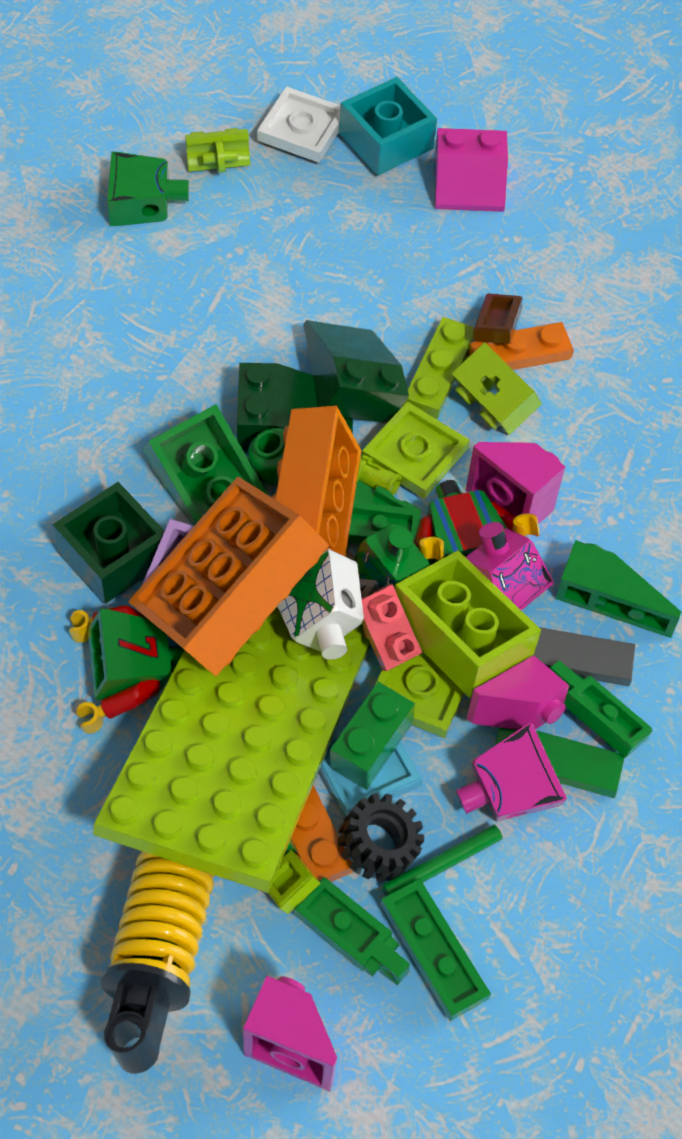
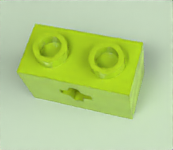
M485 342L451 373L459 384L455 391L468 405L476 402L483 409L479 415L494 431L500 426L510 435L542 405L535 391ZM493 388L498 391L495 395L490 392Z

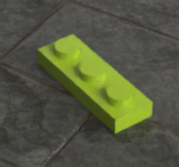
M442 317L408 388L409 397L405 403L408 401L430 416L438 419L456 381L451 373L465 361L469 353V345L474 342V327Z

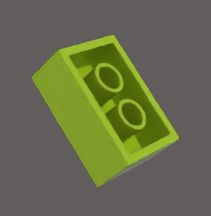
M459 551L395 584V591L421 650L470 699L475 688L534 655L541 629Z

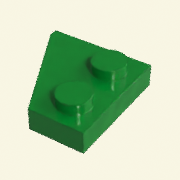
M358 480L348 543L361 544L367 537L392 524H397L409 530L413 535L414 543L420 523L421 510L407 501L396 499L391 492L379 485L374 489Z

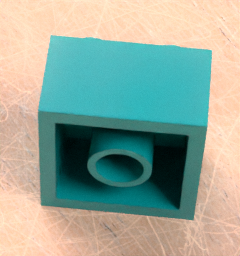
M398 77L340 103L339 134L377 175L383 174L434 149L437 118Z

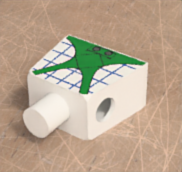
M330 549L322 553L318 562L303 575L292 588L288 597L278 604V609L291 637L300 644L321 651L325 659H337L347 652L344 636L358 627L364 619L357 563Z

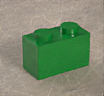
M378 681L331 747V768L367 790L413 724L415 703Z

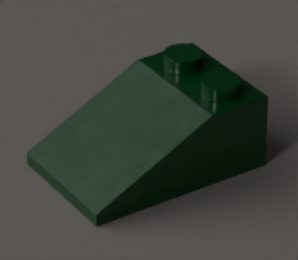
M306 320L303 326L319 406H337L344 418L388 423L409 397L403 367L373 330Z
M239 362L237 441L244 452H248L251 441L257 434L266 429H284L285 426H289L291 409L320 407L313 375L278 363ZM344 418L353 434V419Z

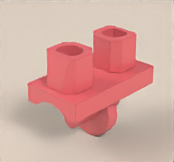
M386 585L362 598L364 614L362 621L365 637L369 639L383 671H388L422 653L393 585Z

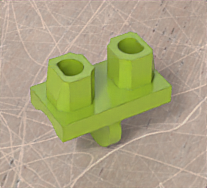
M230 128L219 132L204 133L200 131L185 135L189 172L217 169L218 173H223L229 167L251 165L249 133L247 129Z

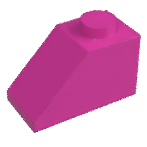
M533 655L475 688L466 719L472 724L519 730L532 723L536 730L545 723H554L561 717L566 707L564 702L569 685Z

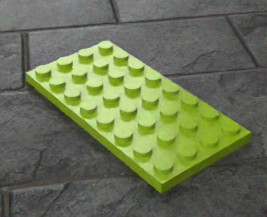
M277 606L265 619L261 628L252 634L235 654L231 663L225 666L216 677L184 650L94 822L93 835L269 893L371 646L369 639L365 637L363 632V625L360 624L344 636L347 652L340 658L329 660L323 658L321 651L300 644L291 637Z

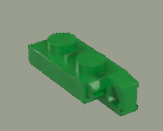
M560 660L549 668L569 685L564 702L566 708L623 757H628L653 732L650 725L590 675L584 679L575 674Z
M322 877L319 881L321 884L294 908V915L361 971L365 970L366 973L373 977L379 970L381 974L398 986L410 972V963L395 952L399 947V943L392 937V931L327 878Z

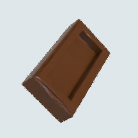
M486 294L473 329V341L510 344L522 311L523 297Z

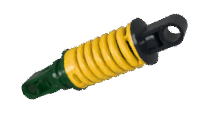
M143 851L138 854L135 862L136 868L132 874L131 884L127 892V900L122 910L123 915L118 925L119 931L116 934L114 948L110 954L111 964L104 970L101 978L103 990L114 999L108 1023L104 1030V1040L120 1067L132 1074L145 1072L155 1064L159 1056L168 1012L180 1010L189 1003L191 995L189 974L195 968L194 958L199 951L198 941L203 934L202 925L206 921V910L210 905L209 895L214 888L213 878L215 877V875ZM139 1038L134 1045L124 1048L130 1040Z

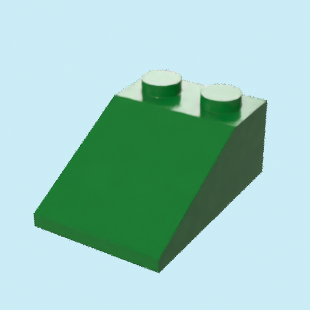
M217 404L154 437L142 448L161 484L193 526L196 525L237 477L242 478L268 495Z

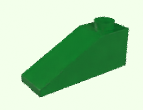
M575 540L555 599L671 638L680 619L681 611L615 553L604 550L596 544H586Z

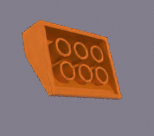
M237 477L128 602L216 677L225 666L231 663L235 654L252 634L261 628L265 619L278 604L288 597L292 588L303 575L318 562L329 544L299 514L242 478Z

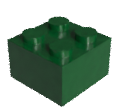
M119 481L52 524L57 551L105 604L146 577L165 532Z

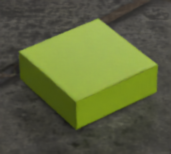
M290 850L281 861L269 890V895L282 911L289 914L321 883L303 860L294 851Z

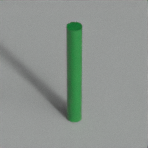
M493 824L381 885L384 895L388 896L418 879H421L424 883L503 839L501 831Z

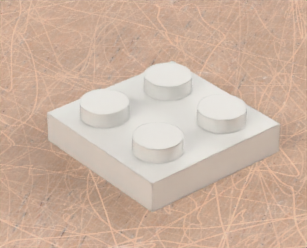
M286 86L258 128L257 141L320 163L339 133L340 105Z

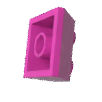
M437 128L434 153L435 209L505 211L508 168L507 131Z
M478 442L473 446L465 491L481 490L485 492L490 501L496 502L515 516L522 514L536 515L539 524L554 511L566 466L560 462L556 455L545 451L536 443Z
M266 976L243 1027L244 1056L330 1092L334 1084L337 1055L312 995L305 992V987L294 979L281 976L276 980Z

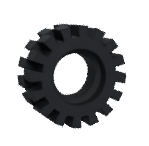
M378 793L371 794L368 799L366 797L362 798L345 817L338 830V833L342 834L337 839L338 847L346 846L341 853L344 861L351 857L354 862L350 868L354 872L359 867L365 869L362 877L370 879L374 873H376V881H384L388 876L390 880L397 877L409 867L422 850L420 846L424 842V835L418 834L423 828L422 822L412 821L417 813L413 808L408 812L404 811L402 808L406 802L402 799L393 804V795L385 794L381 800ZM369 825H377L385 829L394 841V849L386 850L377 846L369 837L367 827Z

